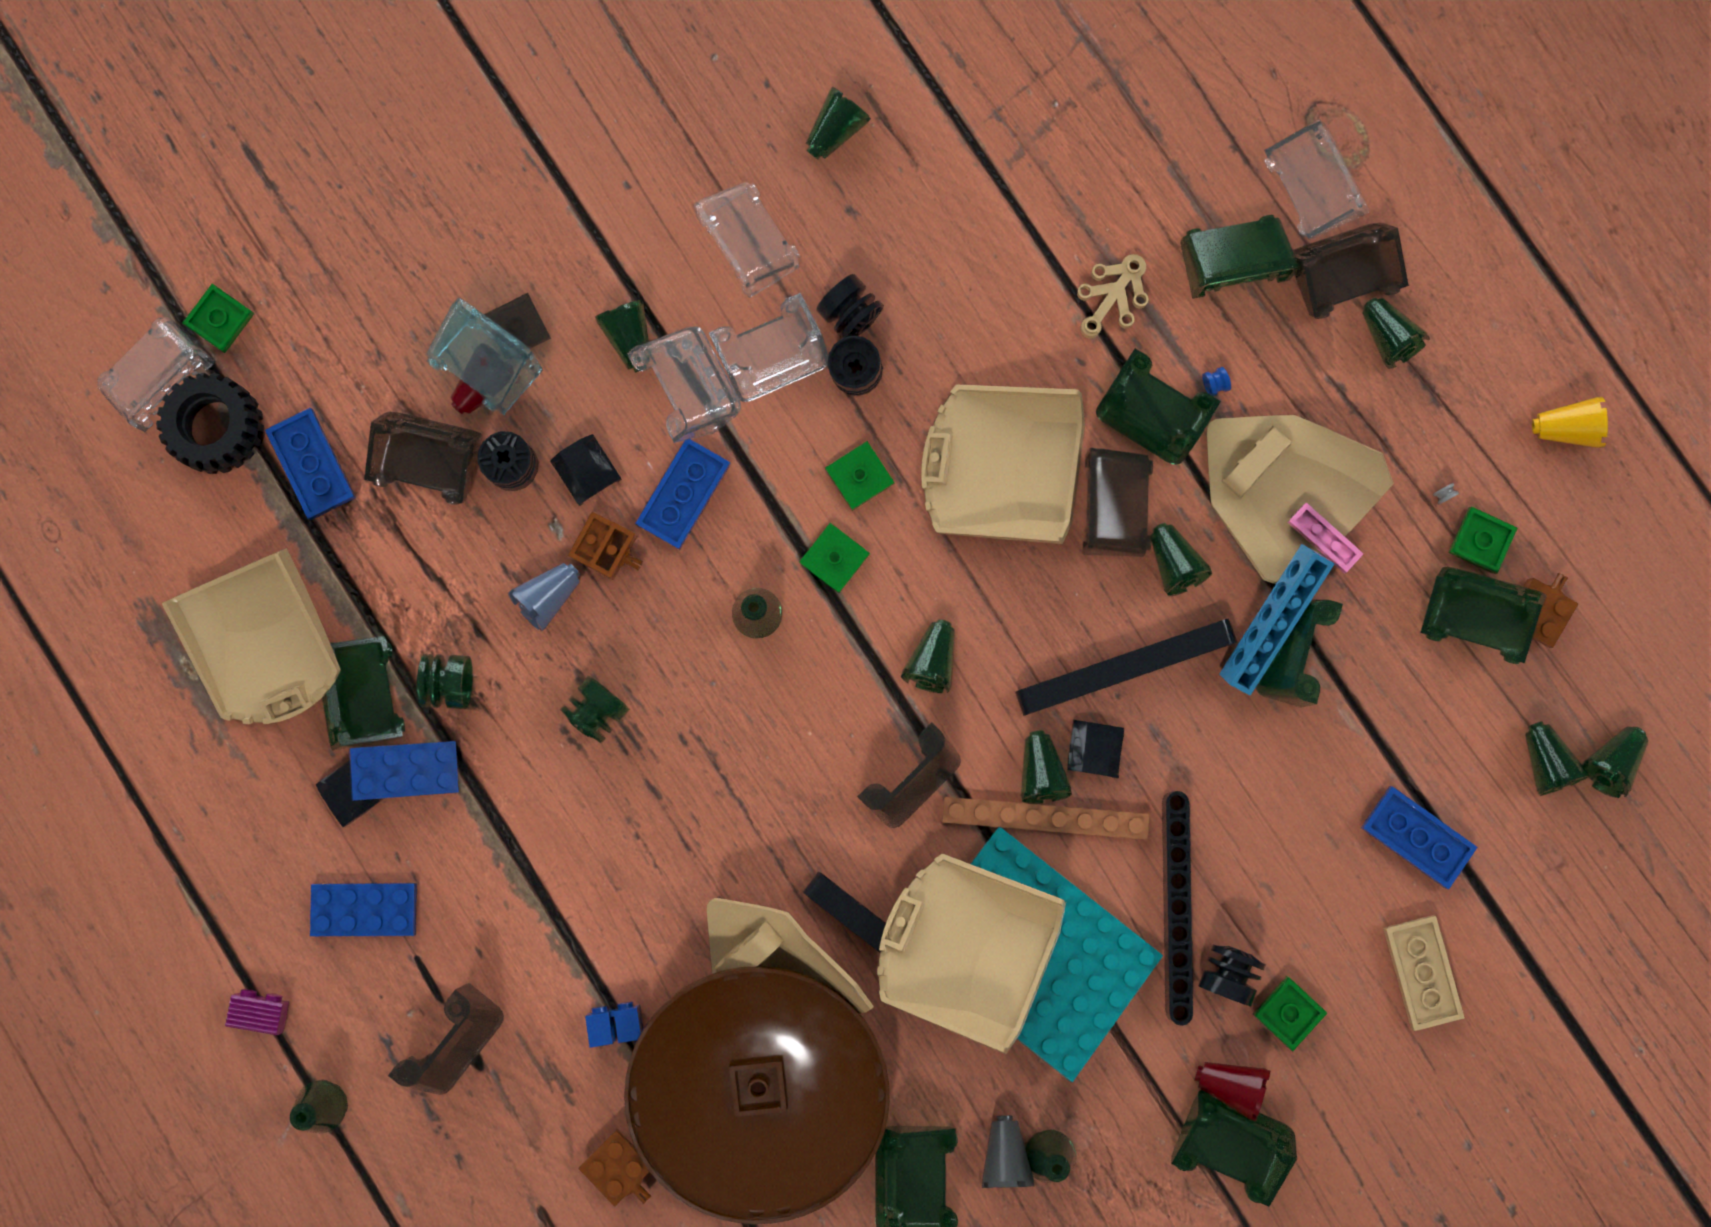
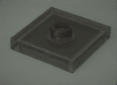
M528 293L483 315L506 360L551 339Z

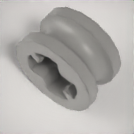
M1454 483L1433 493V496L1439 499L1438 504L1460 494L1453 489Z

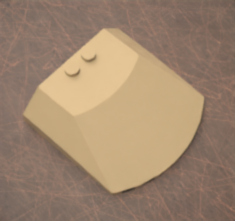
M956 385L950 391L952 394L945 404H941L937 411L939 414L934 425L929 429L922 458V488L925 493V506L935 531L941 534L1063 544L1073 522L1085 420L1082 393L1077 389Z
M287 548L162 603L222 719L229 721L232 719L241 720L243 724H251L253 722L270 724L290 719L317 703L330 690L341 670L316 609Z
M941 854L924 870L921 869L916 874L917 877L908 888L902 891L888 917L879 948L881 952L877 975L879 976L880 999L883 1003L1007 1054L1023 1029L1060 935L1066 902L1053 895Z

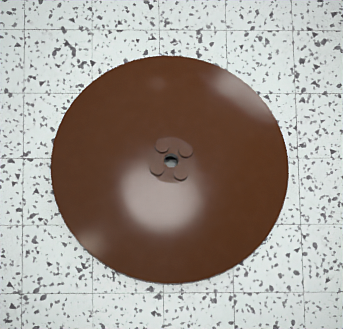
M757 966L727 969L694 981L674 994L654 1013L642 1030L630 1057L625 1079L624 1101L628 1128L640 1158L656 1180L674 1197L703 1214L721 1220L744 1224H772L803 1217L823 1208L846 1192L861 1177L875 1156L883 1138L888 1120L890 1093L887 1067L880 1045L865 1019L852 1004L832 988L812 977L791 970ZM755 1082H761L765 1085L766 1089L762 1093H755L752 1091L751 1085Z

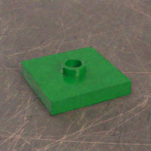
M212 283L182 324L223 353H226L255 313Z
M868 441L825 467L826 472L852 511L895 484Z
M1471 506L1464 516L1448 553L1486 571L1497 574L1518 528Z
M829 523L799 563L837 593H840L870 553L832 523Z
M1286 976L1254 1011L1253 1015L1293 1052L1327 1015V1012L1290 977Z

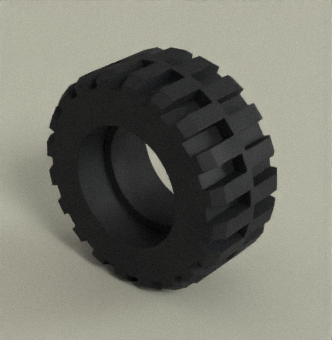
M197 373L196 379L188 376L183 378V384L175 383L171 387L173 392L170 395H164L162 399L165 402L163 408L159 407L157 415L161 416V420L156 421L157 430L162 432L158 437L161 443L166 445L165 450L182 464L208 474H217L218 471L222 473L230 472L232 470L231 466L239 468L244 465L243 459L245 457L251 459L255 454L252 452L254 446L259 447L261 443L258 435L264 432V425L259 423V420L263 419V414L257 408L259 404L250 395V392L233 380L212 373L210 376L206 373ZM224 403L230 415L227 431L215 443L204 446L197 444L192 434V424L196 414L208 404Z

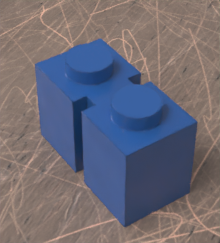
M633 1002L617 1004L618 1008L614 1010H607V1006L591 1008L592 1013H588L585 1016L589 1048L610 1045L616 1041L613 1016L615 1018L618 1043L638 1040L644 1029L640 1005L633 1006Z

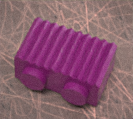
M241 989L240 993L233 994L230 997V1006L225 1026L279 1035L284 1031L289 1001L282 1000L283 996L266 994V997L257 996V991Z

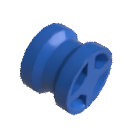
M1224 367L1217 368L1213 373L1206 372L1202 374L1205 390L1210 397L1216 396L1220 391L1227 392L1231 390L1230 378Z

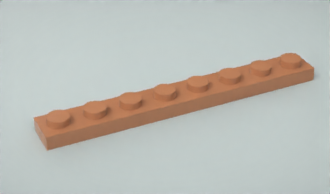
M944 797L942 823L1148 840L1150 814Z

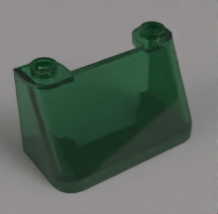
M1274 215L1263 216L1258 221L1201 231L1200 228L1187 231L1186 236L1180 241L1192 299L1205 297V291L1214 289V292L1222 287L1268 279L1269 282L1276 278L1277 283L1290 281L1299 270L1296 256L1280 218H1274Z
M1135 348L1096 408V415L1102 422L1164 461L1174 465L1180 464L1199 440L1221 401L1204 392L1195 394L1192 399L1183 395L1149 373L1153 366L1151 359Z
M1443 567L1436 576L1420 633L1425 634L1426 638L1433 641H1441L1444 638H1448V636L1500 650V654L1504 656L1506 662L1512 664L1525 663L1547 595L1534 589L1458 568Z
M1311 600L1256 686V690L1260 695L1301 708L1317 704L1320 694L1319 681L1315 677L1303 672L1316 624L1322 626L1335 624L1340 617L1342 603L1332 600Z
M386 636L330 643L341 669L330 690L322 697L328 738L332 751L403 737L402 733L405 732L404 719L402 717L399 718L398 714L394 713L386 669L388 658L392 657V647L390 642L386 641Z
M1199 1090L1172 1153L1171 1164L1182 1171H1193L1198 1163L1244 1183L1245 1192L1251 1201L1270 1207L1297 1161L1296 1138L1294 1131L1288 1125L1259 1113L1256 1122L1252 1121L1205 1091Z
M887 1126L885 1128L883 1138L875 1154L876 1227L958 1226L956 1213L946 1206L945 1154L952 1153L958 1143L956 1128L950 1126Z

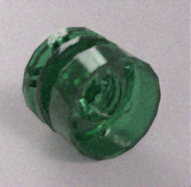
M423 654L416 679L417 698L420 707H430L432 704L434 708H440L445 698L447 708H468L473 687V666L470 656L451 655L446 665L445 658L441 654H437L435 657L432 654Z
M588 675L578 687V690L585 698L580 701L570 696L569 701L576 709L573 710L564 704L560 710L582 734L603 743L606 737L598 729L601 727L608 733H611L613 730L606 722L608 717L620 722L630 709L613 693Z

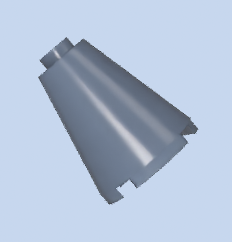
M562 563L508 592V596L514 605L519 603L518 606L522 610L520 613L536 629L543 631L580 583L578 579L580 573L572 564L567 566L565 563Z

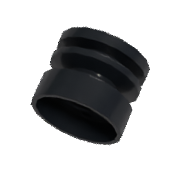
M851 274L837 283L823 297L816 308V311L827 323L839 319L834 327V331L836 333L842 332L841 338L858 336L865 332L875 322L884 308L880 301L874 302L875 295L873 293H869L861 298L866 290V286L855 274Z
M860 336L845 337L833 345L828 355L827 365L832 380L839 390L848 395L861 396L875 389L882 379L883 372L881 358L875 345ZM858 363L862 370H857L855 374L851 366L856 367Z
M500 431L486 438L478 450L477 462L485 477L496 487L505 491H518L526 488L534 481L538 472V459L535 451L521 436L513 432ZM502 457H509L510 461L508 463L503 462Z
M1213 944L1211 950L1222 954L1220 960L1208 957V961L1218 967L1217 971L1204 970L1198 986L1251 1007L1257 990L1246 983L1248 979L1261 980L1262 978L1251 973L1252 966L1264 970L1266 964L1259 961L1252 954L1239 949Z

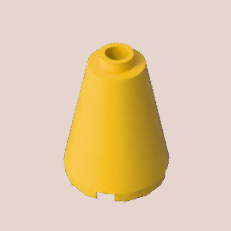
M1595 397L1538 413L1537 419H1532V432L1537 434L1538 439L1604 448L1606 443H1602L1601 440L1602 437H1607L1608 416L1607 408H1601L1600 402H1605L1603 397Z

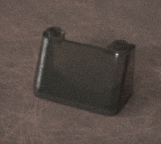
M1372 223L1288 252L1289 262L1307 311L1315 319L1330 316V312L1334 310V305L1374 291L1385 292V295H1393L1399 293L1401 288L1409 286L1398 228L1388 224Z
M386 412L371 422L364 480L371 481L373 485L379 487H386L396 480L442 491L441 496L446 499L447 503L461 504L467 499L478 458V450L481 446L482 434L474 430L404 413Z
M1089 448L1085 454V468H1089V470L1086 472L1087 514L1084 532L1086 535L1085 541H1083L1082 554L1143 557L1146 554V550L1151 549V535H1147L1149 475L1153 473V460H1149L1148 455Z
M932 722L919 736L921 753L926 758L891 793L881 784H871L857 796L888 827L897 828L901 826L960 766V755Z
M470 983L455 989L444 1005L445 1015L455 1024L432 1054H428L422 1059H416L411 1056L408 1059L402 1060L396 1064L388 1076L403 1087L437 1095L447 1093L500 1028L504 1021L503 1011Z

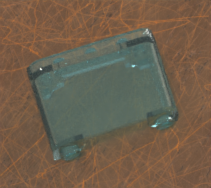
M457 298L451 305L426 352L428 357L426 362L436 371H439V369L449 370L480 393L484 399L482 404L492 412L497 410L503 415L543 371L535 355L525 344L461 298Z

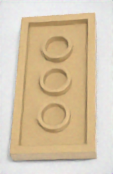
M1432 915L1383 928L1411 1030L1417 1031L1464 1019L1437 917Z

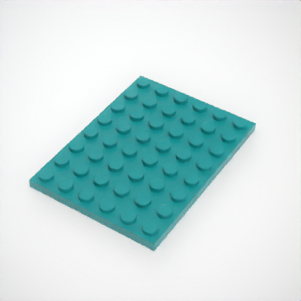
M998 827L970 864L1053 895L1066 902L1060 935L1017 1040L1068 1081L1073 1082L1163 955L1003 828Z

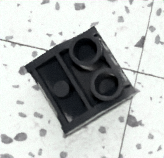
M593 434L574 442L550 460L579 506L606 487L622 480Z
M1073 720L1067 770L1118 779L1124 728Z
M350 760L316 784L322 798L342 827H346L385 799L352 801Z

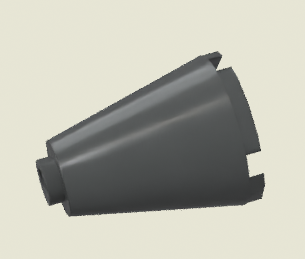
M1011 1115L997 1116V1121L991 1123L981 1182L982 1188L1035 1187L1018 1121H1013V1116Z

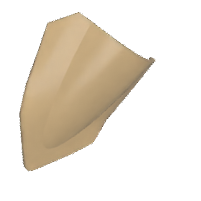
M1296 415L1221 418L1211 421L1207 427L1211 506L1262 579L1270 583L1276 584L1301 544L1323 555L1287 523L1303 504L1308 503L1345 537L1394 484L1383 453Z
M714 898L709 901L707 905V920L712 974L727 969L757 966L791 970L812 977L842 995L859 1013H866L874 1007L859 985L806 935L788 912L721 898Z

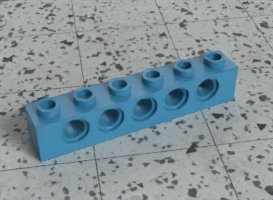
M1301 544L1219 673L1229 685L1251 696L1334 566L1332 561Z

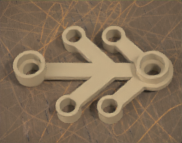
M1132 254L1125 257L1122 264L1111 266L1096 264L1091 271L1093 279L1101 281L1105 276L1121 275L1117 282L1096 286L1089 284L1080 285L1077 296L1083 301L1089 300L1091 297L1108 294L1094 315L1083 320L1080 331L1084 337L1092 339L1098 336L1101 331L1100 322L1116 300L1120 315L1118 319L1120 327L1128 329L1133 325L1134 316L1129 311L1125 291L1129 281L1131 280L1134 292L1132 300L1134 307L1142 309L1149 300L1148 295L1143 291L1141 276L1146 271V263L1141 256ZM1130 263H1136L1138 265V269H1131ZM1101 269L1104 274L1102 276L1096 275L1095 270ZM1088 289L1089 295H1082L1081 290ZM1143 297L1145 303L1139 304L1136 298ZM1129 317L1131 323H1123L1122 318ZM1090 322L1094 323L1096 329L1090 330L1087 324Z

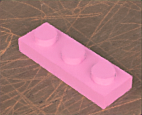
M1308 503L1303 504L1287 522L1343 573L1348 572L1363 555L1356 546Z

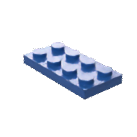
M308 408L265 430L307 519L313 520L356 498L312 408Z
M686 438L635 524L680 550L731 463L693 440Z
M456 741L349 748L352 801L459 792Z
M1389 786L1361 827L1362 830L1445 889H1450L1478 848L1393 786Z
M417 883L311 884L310 936H415Z

